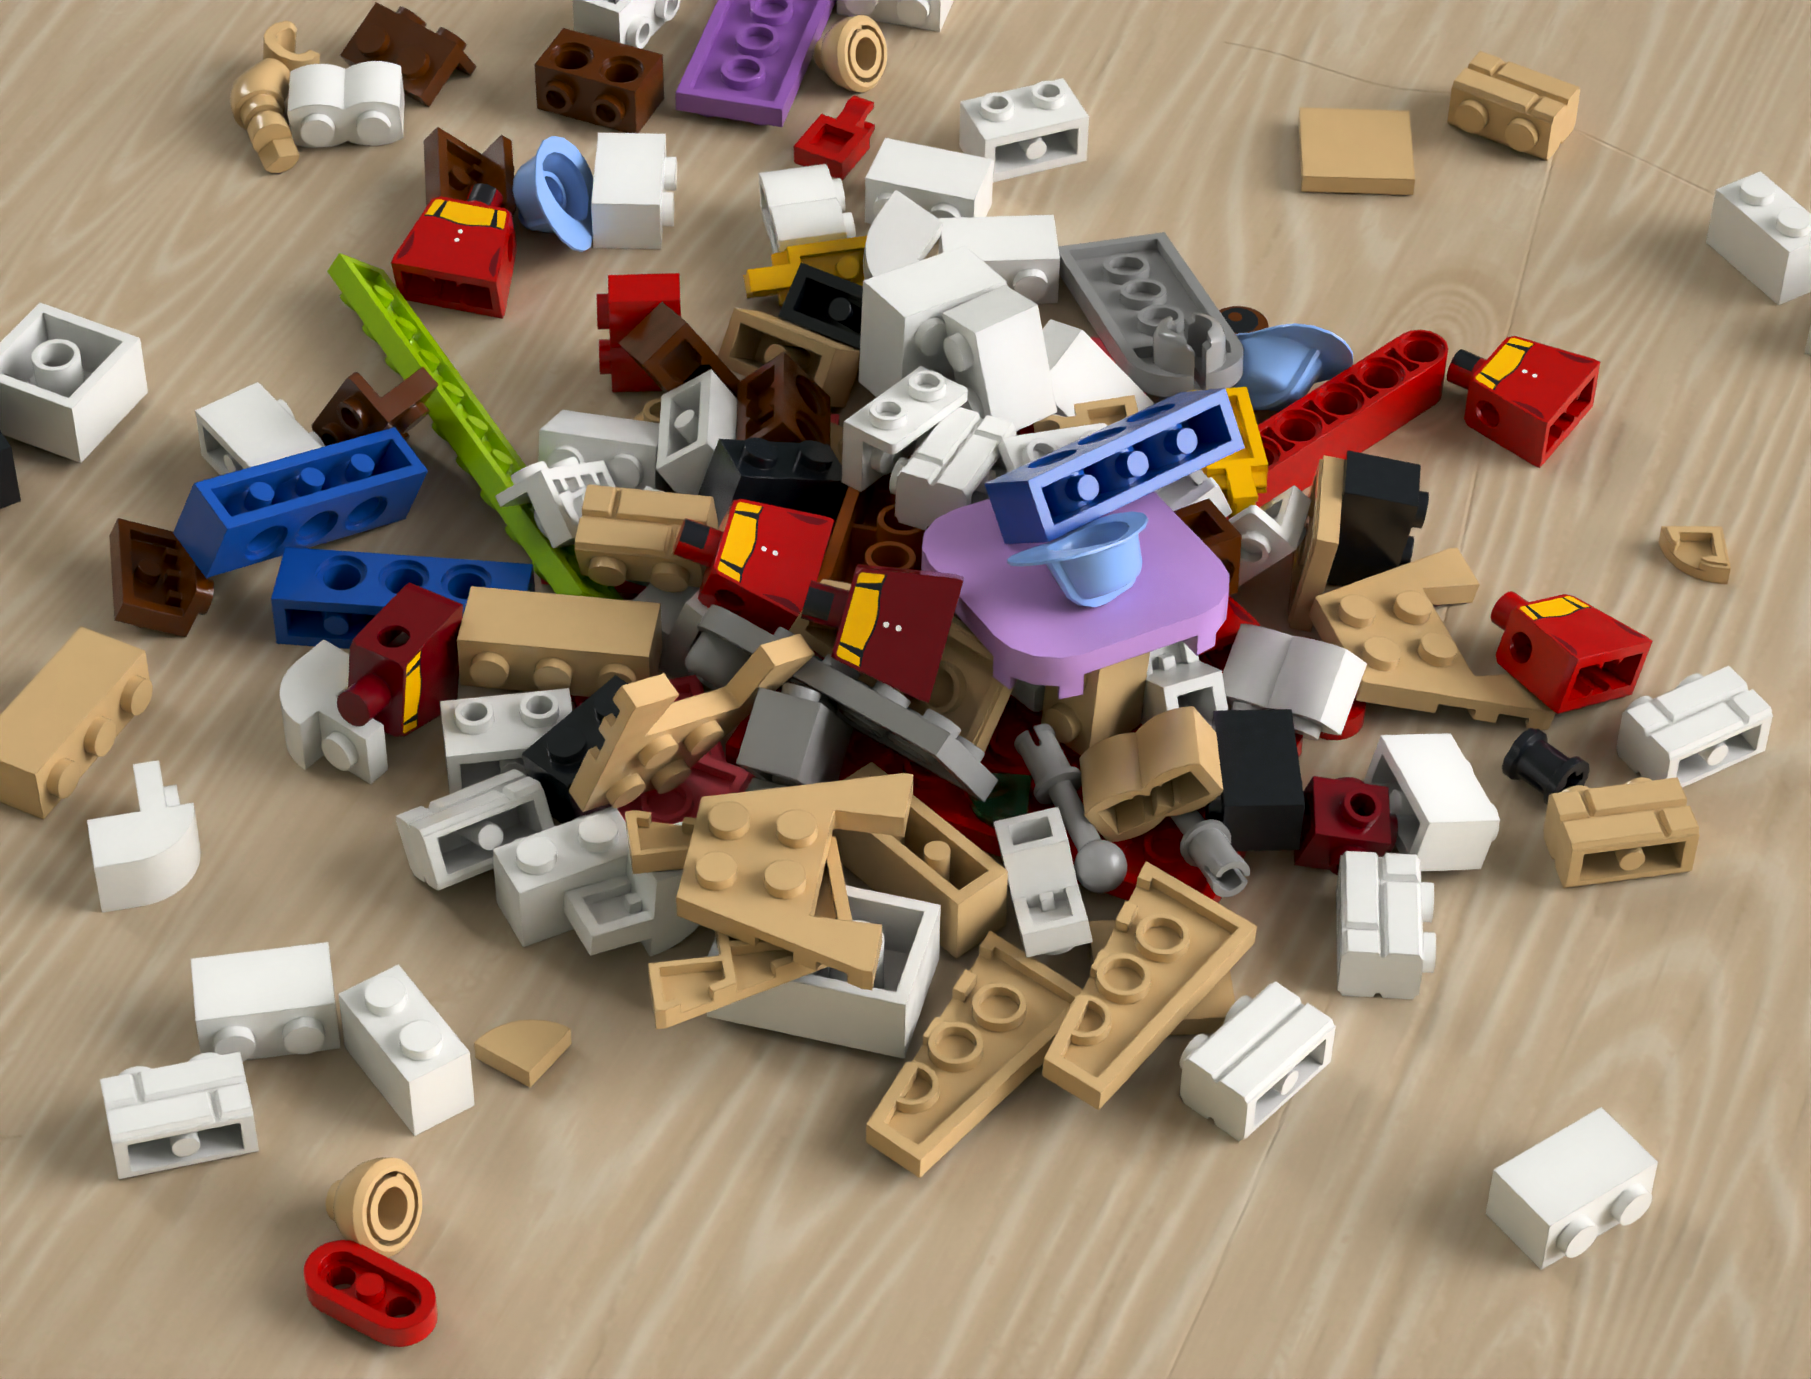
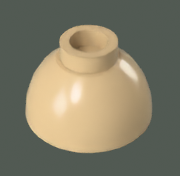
M865 15L851 16L837 22L826 33L825 37L819 39L815 45L814 59L816 65L821 70H825L828 77L842 88L855 92L871 90L881 79L887 61L886 42L880 27L872 18Z
M375 1158L357 1165L343 1179L332 1184L326 1196V1211L328 1216L335 1221L345 1240L355 1241L388 1258L406 1247L418 1227L422 1213L420 1183L412 1167L405 1161L398 1158Z

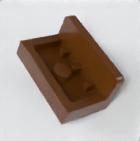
M377 2L340 54L350 66L368 61H384L401 66L404 94L430 107L455 69L471 76L477 67L464 53L467 44L451 31L439 27L435 33L425 28L427 24L407 8L400 6L394 12Z
M437 126L424 140L426 207L431 199L439 196L466 201L471 187L482 183L493 186L502 194L503 202L501 208H506L512 213L513 217L517 205L513 194L515 168L513 165L512 141L500 135L481 154Z
M422 367L387 394L380 397L358 372H354L345 379L311 425L312 430L321 438L325 446L393 427L407 441L410 437L407 432L430 412L424 403L439 384Z
M118 518L109 535L114 621L187 637L197 615H205L210 608L214 594L213 579L206 578L173 531Z

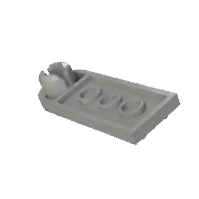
M1165 232L1058 247L1060 255L1059 275L1115 363L1143 392L1169 398L1180 392L1193 391L1194 379L1202 390L1231 388L1241 379L1243 375L1244 350L1242 343Z
M711 604L697 626L701 635L687 654L685 667L711 690L719 689L729 683L760 645L795 634L785 628L778 627L774 635L731 611ZM829 653L824 660L814 655L785 682L821 693L820 700L837 706L836 715L854 730L983 802L986 801L998 782V779L981 763L985 753L976 745L959 735L961 729L956 724L931 709H927L922 716L908 707L911 702L905 696L883 682L877 681L873 688L858 680L861 674L857 670L835 660Z

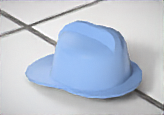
M551 136L541 142L536 155L517 171L513 179V194L518 207V219L525 228L532 231L555 233L572 250L583 252L591 247L593 240L591 212L593 175L585 158L576 146L565 138Z
M1292 323L1276 325L1249 333H1238L1236 336L1244 349L1243 375L1238 383L1231 388L1247 387L1253 410L1280 412L1305 396L1314 383L1330 380L1353 365V351L1346 341L1331 331L1313 325Z
M1133 511L1104 516L1064 534L1054 541L1014 554L1007 559V563L1010 566L1046 564L1069 600L1079 606L1095 608L1107 604L1132 587L1136 577L1140 574L1142 556L1138 533L1146 527L1148 517L1142 512Z

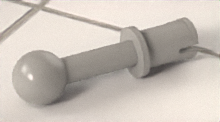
M1040 724L1033 727L1040 740L1038 741L1040 746L1034 744L1028 730L1022 732L1015 739L1014 747L1017 753L1021 755L1034 780L1033 794L1037 802L1045 805L1054 804L1055 807L1059 806L1064 826L1078 851L1074 861L1077 880L1084 888L1095 893H1106L1116 889L1126 876L1127 860L1123 851L1116 844L1101 839L1096 828L1084 816V805L1077 793L1082 786L1080 769L1070 766L1051 725Z
M1198 810L1182 815L1170 816L1183 834L1180 842L1181 856L1189 865L1200 869L1213 892L1220 897H1232L1242 892L1248 882L1244 876H1250V868L1231 845V834L1228 828L1221 821L1214 819L1205 820Z

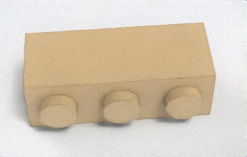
M471 586L457 637L460 683L464 686L530 692L569 688L570 695L590 697L615 675L628 684L656 676L662 653L661 603Z
M82 626L78 628L0 714L1 803L44 820L61 799H65L73 793L82 775L98 757H102L109 752L115 738L131 719L143 713L152 697L153 685L149 677L145 650Z
M870 762L844 780L888 774L875 763ZM914 795L912 796L904 837L842 829L833 830L832 836L836 837L841 863L874 891L941 905L940 946L956 959L982 942L989 931L995 933L1006 925L1008 871Z

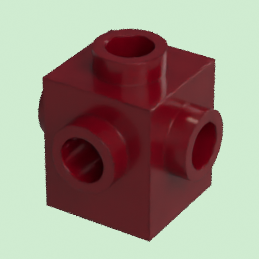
M1312 777L1303 791L1305 809L1300 850H1294V865L1330 870L1333 874L1338 875L1340 855H1343L1345 851L1376 852L1378 857H1383L1386 852L1390 853L1393 850L1398 835V819L1396 814L1390 813L1389 787L1365 784L1360 779L1353 777L1337 779Z

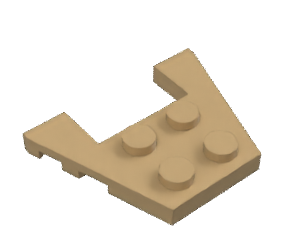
M1458 548L1440 551L1314 598L1308 616L1322 641L1345 648L1367 663L1355 696L1356 701L1435 713L1438 705L1442 704L1466 708L1474 720L1496 723L1498 715L1505 714L1527 718L1525 721L1526 728L1548 730L1556 712L1546 706L1512 675L1475 676L1433 607V605L1473 603L1480 584Z
M800 633L762 644L725 687L676 702L674 700L679 694L664 673L622 685L613 698L614 703L620 710L617 718H615L613 713L605 716L598 729L606 741L601 751L597 746L588 750L571 784L569 793L582 812L607 804H611L613 808H620L632 802L641 793L656 789L659 794L673 790L690 776V768L751 714L759 687L776 691L803 667L815 653Z
M899 773L701 797L676 896L677 916L752 946H756L760 940L793 952V962L815 971L821 964L846 973L848 984L861 989L873 990L882 946V925L815 917L814 914L833 830L842 829L904 837L913 796V774Z
M625 811L626 832L633 874L684 868L696 818L684 817L682 825L652 822L651 812ZM832 836L814 916L852 921L837 840L835 836ZM715 931L719 956L648 963L649 985L656 1029L674 1026L829 966L821 964L815 971L793 962V952L763 940H760L756 946H752Z

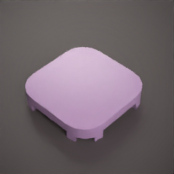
M1155 492L1104 515L1108 516L1131 511L1142 512L1148 517V523L1138 533L1142 568L1134 584L1107 604L1095 608L1079 606L1069 600L1046 564L1010 566L1007 563V559L1012 555L1048 542L1005 544L990 499L954 509L936 518L924 532L921 570L964 576L955 613L993 655V677L1008 689L1013 688L1016 679L1033 685L1058 686L1059 699L1083 695L1084 674L1180 641H1183L1196 656L1215 646L1216 632L1227 619L1230 578L1228 571L1210 548Z

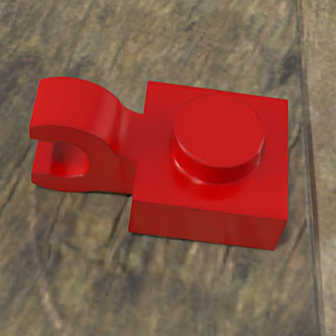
M853 96L848 100L836 119L820 114L793 146L794 163L804 167L826 164L832 177L843 180L870 148V137L875 130V124L865 120L873 110L874 102Z

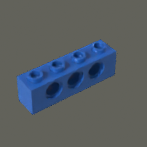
M1226 388L1180 392L984 483L1005 544L1050 542L1244 449L1245 446Z
M393 427L196 482L191 488L173 533L203 575L209 578L283 556L285 547L310 548L404 520L411 509L428 470L398 430Z
M285 547L271 596L276 643L315 647L322 640H326L338 648L350 649L355 636L409 582L463 604L464 615L471 586L535 592L533 564Z

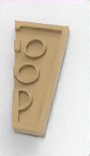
M1146 861L1137 877V885L1129 901L1124 902L1115 920L1114 930L1104 950L1100 949L1091 966L1090 977L1081 994L1076 995L1044 1057L1042 1076L1097 1110H1100L1253 946L1257 926Z
M989 931L979 946V956L970 971L965 969L953 987L952 999L940 1018L934 1017L923 1034V1044L912 1062L904 1064L867 1122L866 1143L917 1177H922L1043 1064L1044 1057L1076 995L1081 994L1083 989L1035 958H1027L1024 951Z

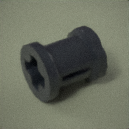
M1529 728L1514 741L1506 754L1502 765L1503 774L1511 780L1522 779L1544 794L1545 804H1548L1549 794L1559 793L1576 785L1584 786L1590 771L1589 763L1579 756L1567 757L1547 743V734L1540 729Z

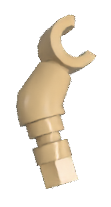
M290 21L278 22L267 28L263 41V59L234 81L230 94V104L235 121L241 128L247 130L252 146L258 153L264 169L270 173H281L291 169L298 162L300 156L288 123L283 117L284 101L289 95L290 71L305 65L320 64V54L308 50L301 54L295 53L297 28Z

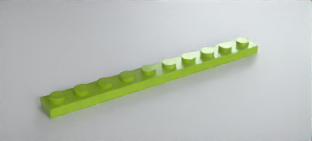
M339 253L327 272L341 290L340 299L349 308L356 311L364 323L362 330L368 337L380 345L387 355L385 362L393 371L401 375L405 380L424 367L439 384L424 403L430 410L429 416L434 421L431 425L432 429L441 438L449 442L458 455L455 459L457 464L465 472L472 475L482 489L480 492L481 498L490 507L497 510L507 524L505 527L507 535L521 545L532 559L531 564H533L534 572L540 578L547 581L556 594L623 600L614 586L601 585L591 580L589 576L581 575L574 550L575 545L552 548L549 539L543 535L535 522V509L532 503L500 508L495 496L513 486L511 475L527 466L387 273L381 268Z

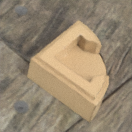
M1661 526L1659 546L1671 564L1694 578L1711 583L1728 584L1731 567L1722 526Z
M528 1019L509 1022L491 1029L474 1042L475 1058L531 1088L572 1044L571 1028L547 1020Z

